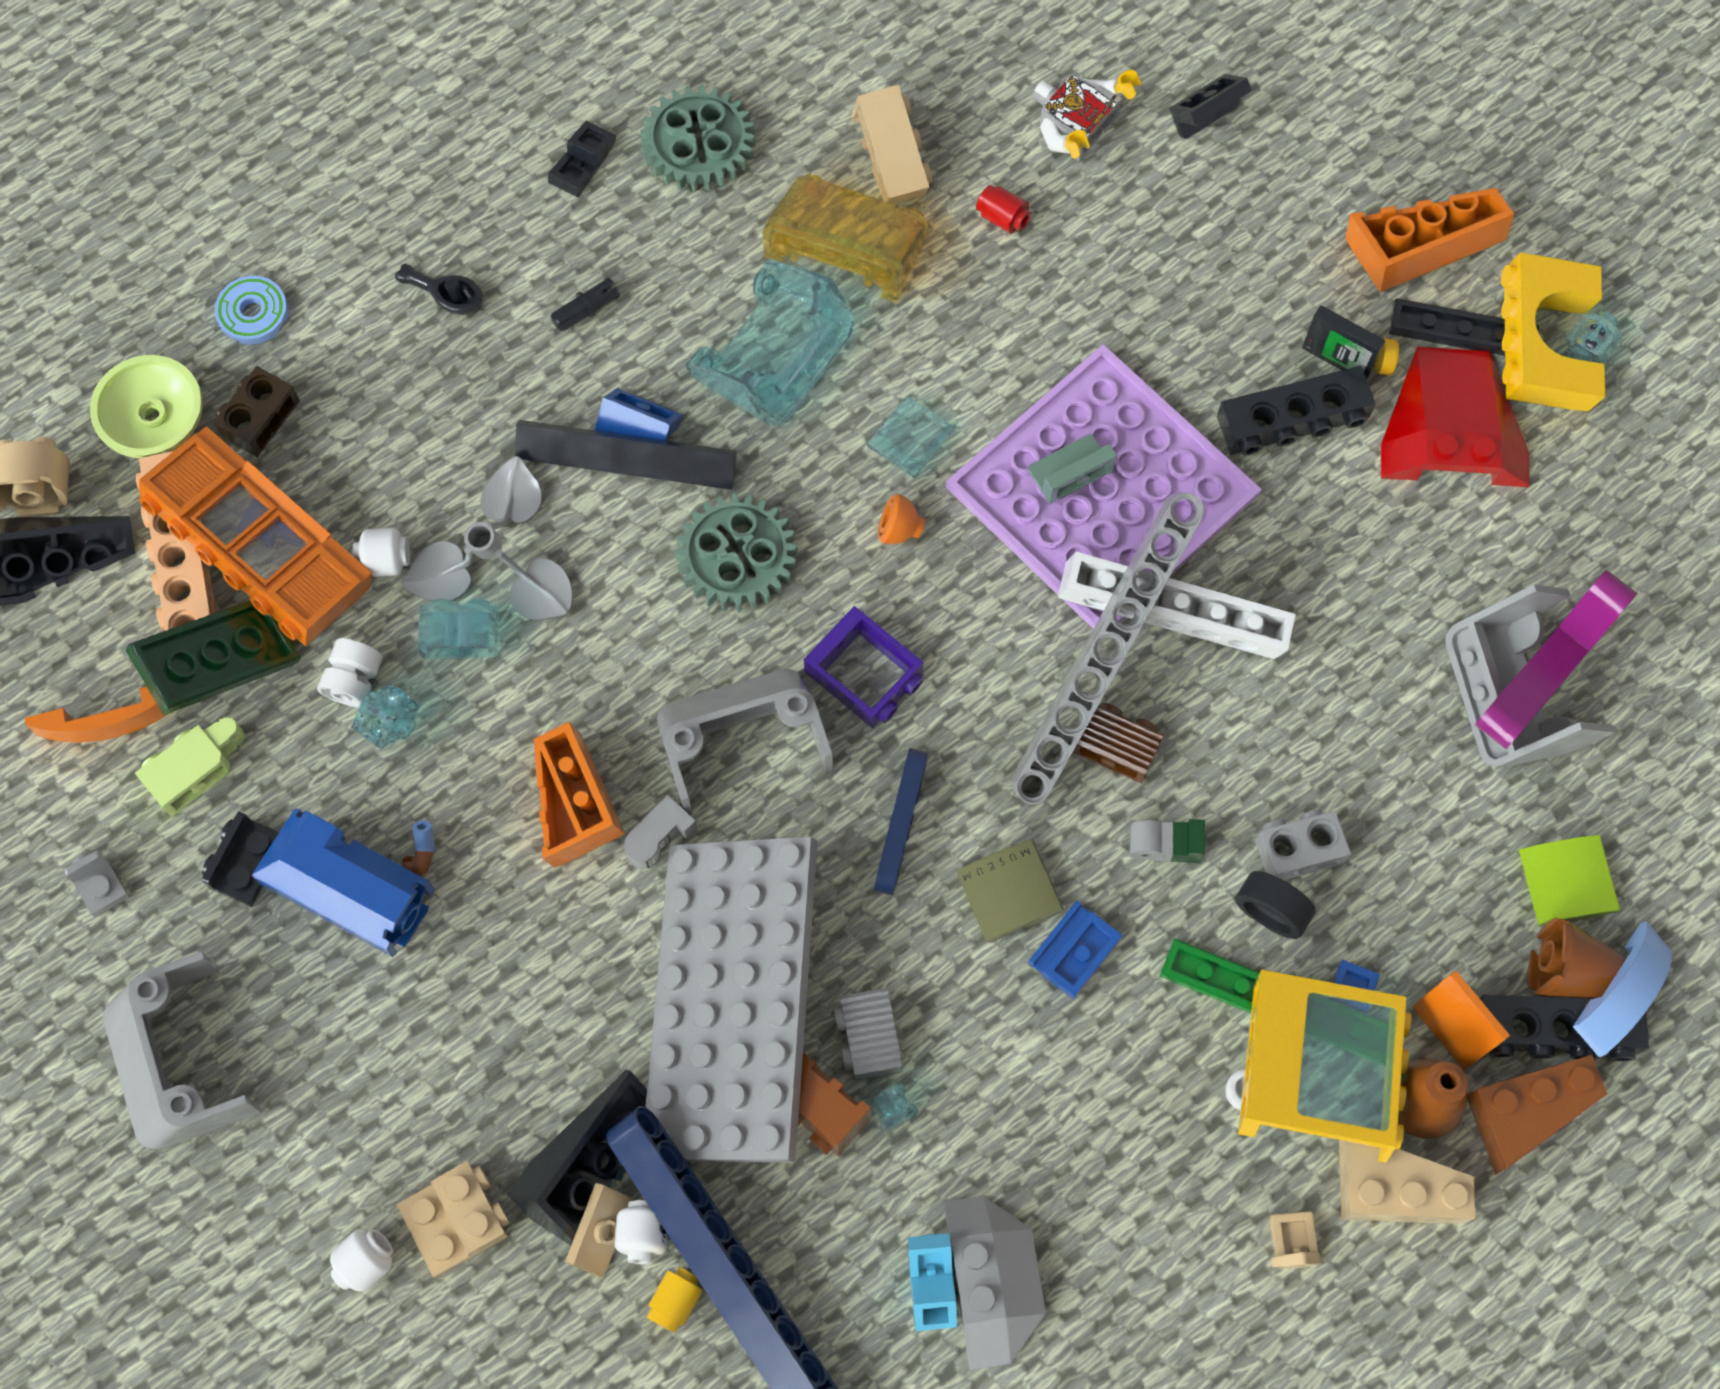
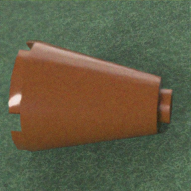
M1555 917L1545 924L1537 938L1543 940L1539 956L1534 950H1531L1527 969V985L1529 989L1535 990V994L1542 997H1602L1627 957L1571 922Z
M1430 1058L1409 1060L1405 1074H1401L1400 1086L1406 1087V1101L1403 1111L1398 1112V1124L1404 1126V1131L1407 1134L1422 1139L1439 1138L1449 1134L1460 1124L1466 1111L1468 1081L1464 1071L1451 1062Z

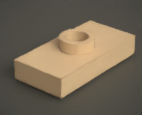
M595 1183L565 1263L604 1278L615 1249L617 1214L622 1209L628 1207V1202L634 1199L605 1185Z

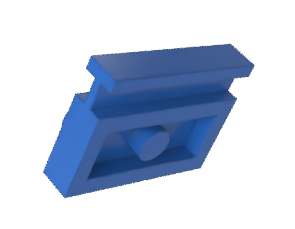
M1076 901L1029 959L1028 965L1038 970L1043 977L1074 1000L1120 942L1123 935Z

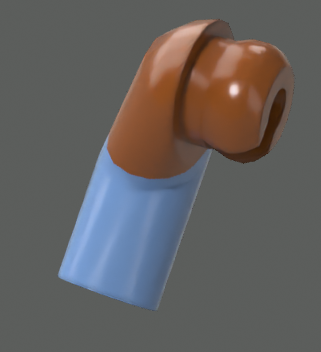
M420 820L413 824L412 830L416 847L415 856L409 855L402 859V867L421 877L428 872L436 848L432 825L427 820Z

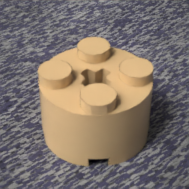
M37 437L33 441L0 440V510L5 512V506L17 509L16 516L35 517L55 515L59 512V506L63 504L65 507L67 505L70 460L64 452L56 448L54 440L46 437Z

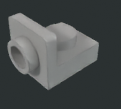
M99 850L80 854L73 859L72 865L63 870L66 877L74 883L93 917L99 916L130 897L111 862Z

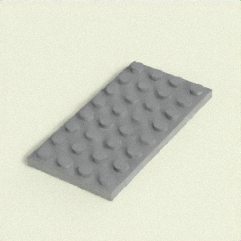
M812 837L669 845L646 1108L652 1111L658 1118L686 1162L796 1161L818 843Z

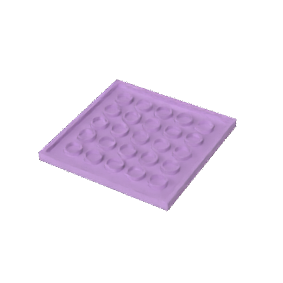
M1104 344L946 481V488L1057 595L1065 564L1075 552L1128 566L1163 502L1169 495L1179 492L1196 495L1204 506L1202 520L1173 570L1172 576L1260 495L1262 490ZM1088 434L1093 435L1101 448L1110 444L1117 455L1114 471L1049 505L1028 472L1029 465ZM1185 499L1178 501L1174 508V514L1179 521L1186 520L1191 514V506ZM1163 534L1156 539L1155 549L1160 556L1168 554L1172 548V540L1170 536ZM1148 568L1143 569V571L1152 573ZM1064 600L1094 629L1103 613L1102 610ZM1117 615V619H1118L1119 623L1122 622V621L1126 618V617Z

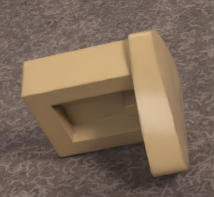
M1312 1211L1269 1216L1275 1258H1271L1272 1268L1298 1269L1322 1263L1321 1254L1318 1253Z

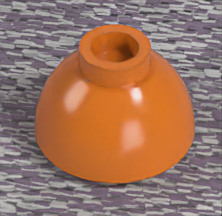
M896 493L889 498L884 507L878 527V538L881 543L888 545L904 543L912 537L919 539L924 529L925 518L918 515L916 507L909 499Z

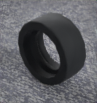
M1263 871L1251 872L1235 896L1236 904L1247 916L1272 932L1286 938L1297 939L1301 937L1316 913L1313 903L1300 890L1281 878Z

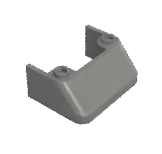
M1533 584L1454 624L1447 633L1446 648L1479 753L1483 761L1490 766L1508 767L1566 755L1616 733L1614 725L1586 722L1575 723L1572 719L1563 716H1555L1546 720L1541 708L1506 750L1475 726L1476 722L1527 664L1524 652L1535 647L1541 641L1544 634V624L1540 612L1571 597L1568 589Z
M791 669L778 670L671 702L662 707L657 716V725L682 807L689 815H693L678 764L690 761L700 754L704 744L702 735L777 713L779 719L790 727L810 725L825 773L833 772L832 752L815 700L798 672Z
M202 951L137 975L104 1010L103 1022L135 1136L141 1145L151 1150H163L262 1113L260 1105L245 1095L206 1109L201 1094L193 1087L178 1085L168 1089L147 1015L159 1011L167 1004L172 989L219 973L218 965Z

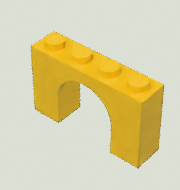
M1520 252L1504 267L1501 274V285L1504 287V302L1501 316L1505 319V334L1502 339V350L1505 351V367L1502 381L1506 384V399L1569 410L1590 411L1605 398L1604 364L1568 358L1554 352L1540 337L1536 327L1535 316L1536 311L1540 309H1552L1579 314L1588 313L1602 299L1601 266Z

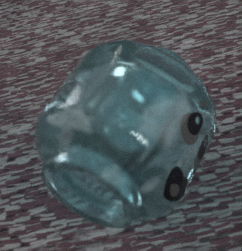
M1600 311L1598 314L1584 313L1565 338L1566 345L1569 348L1567 354L1573 359L1604 364L1622 340L1621 332L1617 327L1618 320L1605 311Z

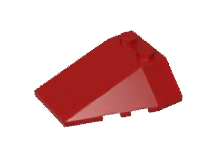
M1417 347L1380 445L1381 479L1418 481L1423 470L1488 473L1491 474L1492 485L1529 487V451L1509 399H1506V391L1490 351Z

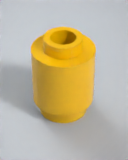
M678 1267L675 1274L667 1270L648 1304L651 1310L647 1318L676 1334L680 1324L685 1326L704 1291L697 1286L699 1282L697 1277L681 1267Z

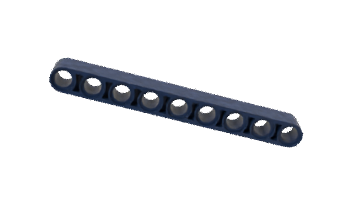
M638 1106L607 1131L608 1143L769 1388L838 1389L658 1118L648 1108Z

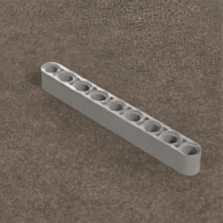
M1184 492L1173 493L1166 498L1013 773L1011 780L1012 788L1023 802L1031 805L1039 804L1049 796L1202 520L1204 506L1196 495ZM1185 499L1191 506V514L1186 520L1179 521L1174 514V508L1178 501ZM1167 534L1172 540V548L1168 554L1160 556L1155 549V542L1159 536ZM1148 568L1153 574L1152 585L1145 590H1140L1136 585V576L1141 570ZM1130 603L1134 608V617L1127 624H1120L1117 619V610L1121 605ZM1105 638H1112L1116 647L1114 653L1108 658H1101L1097 650L1098 644ZM1087 672H1093L1097 679L1096 686L1089 692L1080 691L1078 686L1080 677ZM1067 707H1076L1078 717L1075 723L1070 726L1061 725L1059 716L1062 710ZM1048 741H1055L1059 744L1057 756L1051 760L1042 759L1040 755L1041 747ZM1030 775L1039 776L1040 787L1036 792L1030 794L1022 792L1021 785L1026 777Z

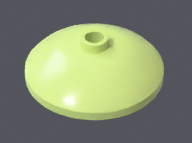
M159 355L133 357L114 366L97 384L90 403L91 422L104 444L121 455L143 458L171 452L182 445L195 431L203 410L202 392L193 374L178 361ZM159 413L158 418L148 421V417L151 414Z

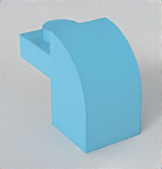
M950 1233L908 1237V1260L915 1331L957 1328Z

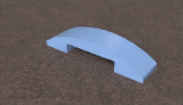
M1647 921L1639 924L1624 947L1629 955L1603 996L1590 1000L1573 1026L1599 1057L1606 1055L1642 1018L1657 997L1669 973L1672 951Z

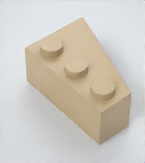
M898 84L857 96L851 115L854 123L860 121L864 139H861L864 150L868 149L873 164L871 169L885 206L926 195L929 184L932 183V174L928 163H922L919 150L922 149V142L918 129H912L908 116L912 115V110L907 94H901Z
M1339 1140L1341 1220L1466 1224L1476 1219L1474 1176L1397 1149L1393 1151L1387 1163L1379 1162V1147Z

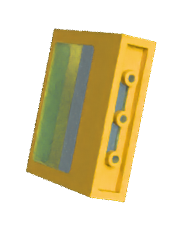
M1261 969L1253 991L1238 1134L1255 1137L1260 1125L1354 1142L1379 1147L1378 1161L1387 1163L1395 1149L1400 1150L1404 1135V1126L1398 1124V1112L1403 1111L1406 1101V1087L1400 1086L1401 1074H1405L1407 1070L1409 1050L1403 1049L1404 1037L1409 1035L1412 1019L1411 1013L1405 1012L1406 997Z

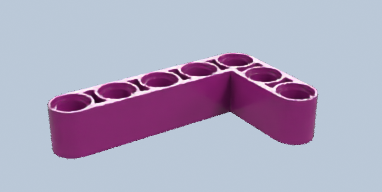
M1606 569L1561 625L1476 722L1475 726L1507 750L1638 593Z

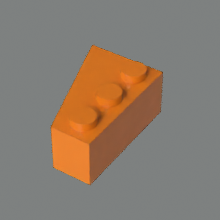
M567 722L535 738L537 787L540 788L541 802L539 816L543 828L544 847H542L543 860L556 868L625 835L582 734L570 722Z

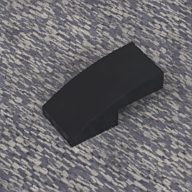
M586 120L567 141V152L548 172V183L578 198L609 154L616 141V135Z

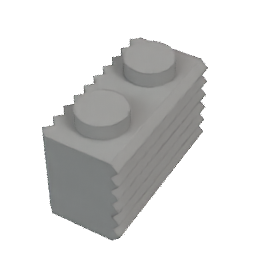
M888 988L840 996L841 1007L834 1008L837 1031H846L848 1047L841 1048L845 1072L853 1070L855 1081L902 1072L903 1065Z

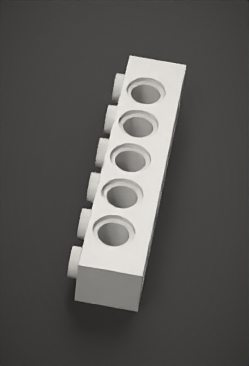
M1075 552L1065 564L1057 598L1104 611L1128 566ZM1141 570L1136 576L1137 587L1140 590H1145L1152 585L1153 574ZM1169 578L1145 623L1275 659L1288 651L1296 614ZM1125 603L1118 608L1116 614L1133 619L1134 608L1130 603Z

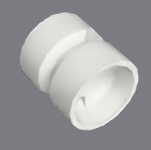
M344 638L337 639L328 659L332 667L324 670L317 691L332 701L356 708H363L372 688L368 680L376 677L383 656L374 648L361 642Z

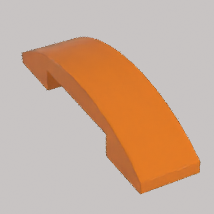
M146 686L139 688L141 703L75 720L63 708L25 717V724L37 736L46 739L74 743L94 742L133 733L157 722L166 715H163Z

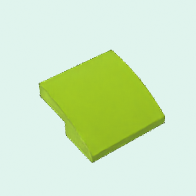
M1600 835L1560 840L1518 849L1539 927L1545 926L1548 921L1555 917L1567 921L1578 918L1584 920L1621 912Z

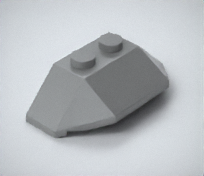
M985 1196L945 1201L943 1206L947 1232L950 1233L952 1263L969 1370L1011 1364L1046 1314L1032 1229Z

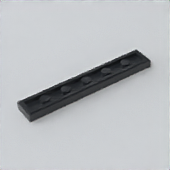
M519 420L516 423L515 457L518 456L521 460L732 490L734 486L737 451L525 420Z

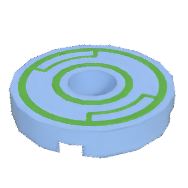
M256 275L241 277L229 283L219 293L215 303V318L223 333L229 338L231 337L233 340L246 345L260 344L274 338L281 331L280 328L289 316L288 301L280 286L269 278ZM252 303L261 305V310L257 315L252 317L243 315V310L247 305Z

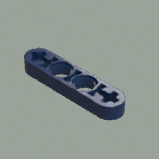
M909 748L874 887L876 892L894 895L905 853L904 847L906 840L908 841L914 817L913 811L918 801L929 752Z

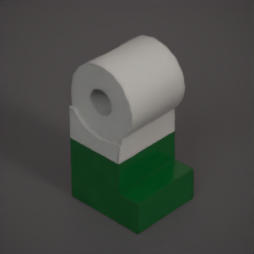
M1189 819L1188 822L1142 820L1130 825V856L1132 858L1162 862L1201 863L1205 855V819Z

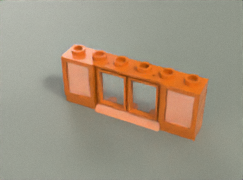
M207 426L191 436L139 479V501L143 508L152 516L158 514L166 521L168 529L180 541L186 539L194 546L196 554L205 564L209 566L214 564L222 571L225 581L237 591L242 589L250 596L251 603L261 614H270L278 621L281 631L291 640L298 639L304 646H307L371 587L372 572L334 540L326 529L248 460L246 462Z

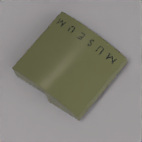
M1032 839L993 853L956 870L986 942L991 943L1025 926L1031 927L1065 911Z

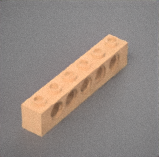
M173 451L139 458L141 472L136 473L138 489L139 479ZM141 506L144 525L150 529L151 539L146 540V548L151 562L155 561L156 573L151 574V581L155 594L157 596L160 595L161 607L156 608L160 628L166 631L216 613L209 565L205 564L198 557L195 547L186 539L180 541L172 533H166L168 530L167 522L158 514L152 516ZM185 557L179 566L171 567L176 559ZM190 591L186 599L176 601L181 593Z

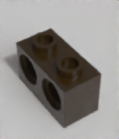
M256 366L250 375L242 378L237 392L231 400L220 407L213 423L222 438L258 458L300 400L292 385ZM272 393L268 398L259 400L262 395ZM250 421L246 427L237 428L241 423Z

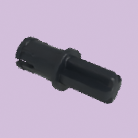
M606 277L602 282L586 292H577L575 299L551 313L550 317L554 326L562 332L587 316L593 318L595 311L620 297L618 288L614 287L603 294L614 284L609 277Z

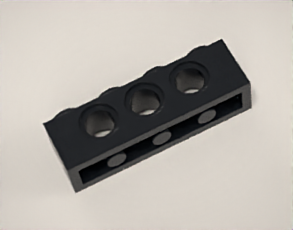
M1360 365L1221 401L1216 417L1230 455L1241 452L1242 455L1247 456L1259 452L1266 445L1274 443L1280 447L1290 445L1301 436L1311 434L1312 437H1321L1339 426L1346 425L1347 428L1359 427L1368 421L1376 403ZM1324 402H1333L1338 408H1330ZM1289 411H1298L1304 417H1295ZM1254 420H1264L1269 426H1259Z
M1482 995L1479 998L1510 1035L1489 1052V1056L1511 1057L1514 1056V1051H1529L1530 1058L1535 1059L1555 1057V1052L1570 1053V1059L1573 1060L1590 1055L1595 1059L1596 1053L1573 1027L1589 1001L1595 998ZM1645 1012L1628 1034L1607 1053L1610 1054L1612 1061L1636 1060V1055L1649 1049L1647 1012ZM1513 1019L1521 1020L1526 1024L1528 1028L1527 1037L1520 1036L1514 1031L1512 1026ZM1553 1021H1560L1567 1027L1568 1038H1562L1555 1033Z

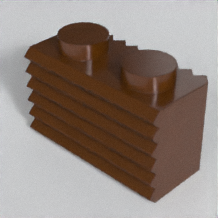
M1102 703L1096 709L1073 753L1142 784L1164 734L1157 732L1158 727L1152 722L1145 719H1137L1135 722L1122 716L1123 712L1118 707Z

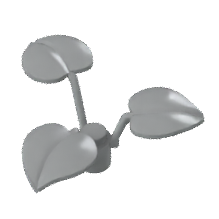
M516 456L502 465L490 478L481 496L483 514L492 520H502L493 523L491 521L476 522L467 528L464 536L467 545L464 548L466 553L465 559L462 550L451 542L437 541L426 546L417 555L410 570L401 580V584L408 591L429 601H454L463 596L471 586L472 578L466 567L471 565L473 554H476L481 559H492L497 556L521 577L514 582L510 590L512 606L520 615L531 620L540 621L565 616L570 612L573 602V590L569 577L561 566L550 559L537 558L530 563L525 572L501 551L502 540L494 530L506 527L509 520L518 524L525 523L531 520L541 508L542 490L521 458Z

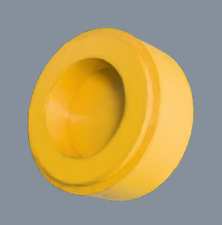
M1382 338L1386 342L1375 364V373L1390 376L1394 373L1397 366L1399 344L1396 339Z

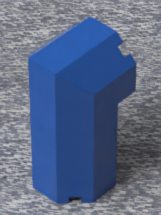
M295 808L252 874L253 878L259 884L394 957L398 953L394 946L399 944L405 947L427 914L429 906L423 904L425 894L431 898L433 897L434 887L428 880L367 848L355 839L348 845L344 842L345 837L343 835L345 832L310 812L304 811L302 813L300 809Z

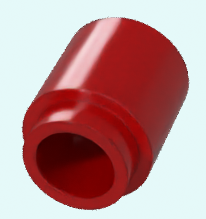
M988 185L982 191L976 203V210L981 212L982 218L1010 234H1013L1016 229L1019 231L1023 230L1031 217V212L1028 211L1029 203L1001 186L994 187Z

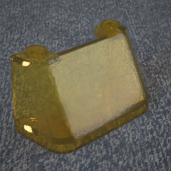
M814 174L801 175L794 180L765 224L762 232L764 258L781 264L785 256L790 255V260L797 262L801 254L864 276V285L871 287L874 282L882 289V299L898 304L928 234V223L924 215L915 208H903L823 181Z

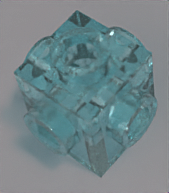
M389 684L377 691H370L362 699L351 728L382 749L400 738L402 740L406 739L413 732L417 723L414 718L420 704L410 698L402 689Z

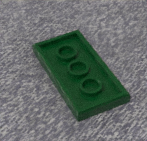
M251 600L128 644L125 650L163 715L293 666L301 659L291 640L279 628V622L270 614H261L253 606Z

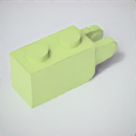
M228 716L227 718L219 719V722L213 723L204 731L197 725L193 729L181 732L174 739L173 744L162 753H156L143 762L142 768L135 772V774L160 806L173 817L229 773L230 762L226 757L238 749L237 747L241 746V743H244V739H246L244 735L246 734L240 728L237 721Z

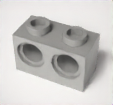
M1321 809L1309 811L1299 817L1300 820L1287 824L1284 819L1272 821L1262 827L1263 830L1260 831L1255 840L1266 873L1275 875L1282 880L1342 865L1351 855L1336 811L1324 814ZM1311 833H1322L1328 839L1329 845L1319 846L1315 844L1311 838ZM1276 842L1287 844L1291 849L1292 855H1279L1274 850L1273 844Z

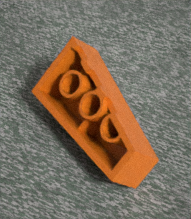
M1496 188L1452 195L1448 201L1437 203L1431 202L1429 199L1418 201L1416 206L1396 210L1395 206L1380 208V213L1364 215L1363 212L1352 213L1349 217L1345 239L1379 292H1383L1506 241L1514 213Z

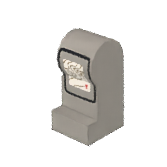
M667 795L625 838L624 849L627 859L636 868H651L659 860L660 851L678 834L688 840L698 830L696 821Z

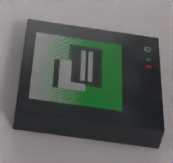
M1320 305L1313 316L1302 349L1340 370L1361 365L1366 380H1368L1386 341Z

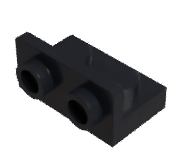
M1223 74L1169 107L1179 136L1187 139L1236 109L1241 101L1240 98L1252 91L1248 78Z
M238 811L235 818L230 819L224 826L221 833L222 842L216 853L211 854L205 861L201 881L210 890L252 907L263 887L253 878L252 874L279 832L251 820L246 814Z

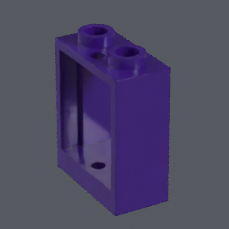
M853 606L803 659L804 672L872 729L880 720L883 723L888 722L899 708V705L896 703L905 693L909 696L914 694L924 681L922 677L924 662L856 606ZM859 635L906 672L872 709L826 671Z

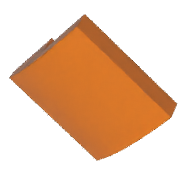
M1457 971L1450 974L1412 1006L1414 1011L1464 1071L1510 1036Z

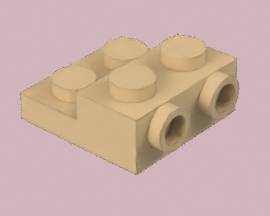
M468 1161L430 1181L432 1185L396 1204L435 1279L509 1237L504 1227L510 1224V1221L499 1201L492 1205L485 1190L491 1188L486 1174L480 1165L473 1168Z

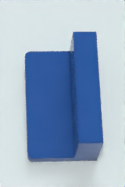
M616 388L603 397L595 431L668 441L669 435L679 428L683 414Z

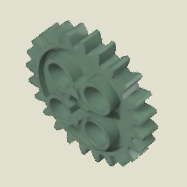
M687 85L684 95H680L674 89L672 90V100L661 96V108L656 106L650 107L651 117H644L645 128L640 131L643 141L641 142L642 152L645 154L647 166H653L654 175L664 174V181L667 185L676 179L678 190H681L686 183L691 184L692 192H696L699 184H703L708 192L711 190V182L714 181L720 187H724L723 177L725 176L735 181L737 179L736 169L746 170V160L752 159V148L755 147L754 123L750 122V112L748 110L742 111V102L738 100L732 103L730 92L719 97L718 87H714L710 94L705 93L704 85H700L697 93H693L690 86ZM692 113L697 115L706 160L704 164L700 163L690 117ZM710 119H717L716 121H713V122L707 121V120H710ZM682 125L679 128H674L673 126ZM715 149H724L720 152L713 151ZM681 155H689V156L686 157V158H680V157H679V156H681Z
M736 493L732 494L730 503H725L721 496H717L718 506L714 508L706 501L703 502L705 513L702 515L692 511L691 516L694 524L683 522L682 528L686 535L677 536V543L681 548L675 550L676 560L682 561L677 565L679 574H687L683 578L685 587L695 585L693 589L695 598H699L706 593V603L709 607L716 600H720L722 611L727 609L729 603H735L737 612H741L743 602H748L750 607L755 610L756 599L758 598L769 604V591L772 590L781 595L782 585L779 581L790 583L791 573L788 570L796 569V559L792 558V556L798 555L797 545L792 544L795 541L794 530H787L789 527L788 518L778 520V507L772 508L767 512L765 499H762L756 506L753 505L751 494L747 495L744 503L738 501ZM741 524H747L752 527L745 533L734 531V528ZM719 527L725 529L735 549L738 552L743 551L744 562L750 571L756 575L754 578L748 576L737 553H730L729 542L718 530ZM708 543H716L720 546L713 552H707L702 549ZM760 553H767L771 556L766 562H757L753 559ZM727 572H736L740 575L734 581H725L721 578Z

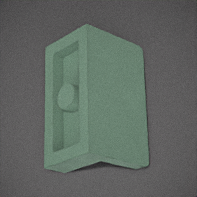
M1088 434L1029 465L1028 472L1049 505L1113 472L1117 455L1110 444L1101 448L1093 435Z

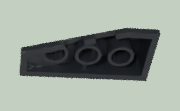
M130 516L10 517L0 519V605L24 603L36 597L34 591L53 582L58 588L69 583L67 576L85 568L94 572L135 554Z
M625 1070L530 1161L507 1193L531 1220L570 1246L580 1225L595 1183L610 1188L613 1179L621 1181L625 1169L619 1166L620 1161L608 1143L607 1131L638 1106L646 1107V1087L630 1070Z

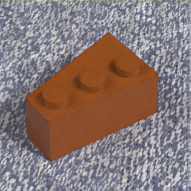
M803 1052L798 1126L802 1123L813 1133L809 1140L822 1153L827 1155L832 1150L839 1157L871 1121V1107L862 1100L860 1103H857L843 1090L845 1087L836 1078H829L817 1067V1063Z
M1590 1055L1478 1088L1467 1096V1100L1496 1175L1510 1167L1607 1095L1593 1056Z

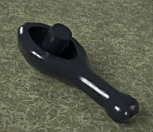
M406 263L402 264L400 270L395 273L397 282L411 284L429 292L439 307L446 312L466 315L476 312L482 306L483 293L481 288L467 277L449 275L431 278L415 271L411 265Z

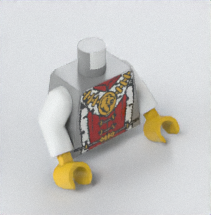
M1127 70L1118 79L1111 80L1081 79L1077 76H1069L1058 89L1044 80L1041 81L1035 88L1032 98L1043 105L1040 129L1048 149L1053 152L1070 153L1073 159L1080 161L1119 116L1122 100L1120 96L1124 94L1127 99L1135 97L1136 91L1134 86L1142 85L1135 70Z

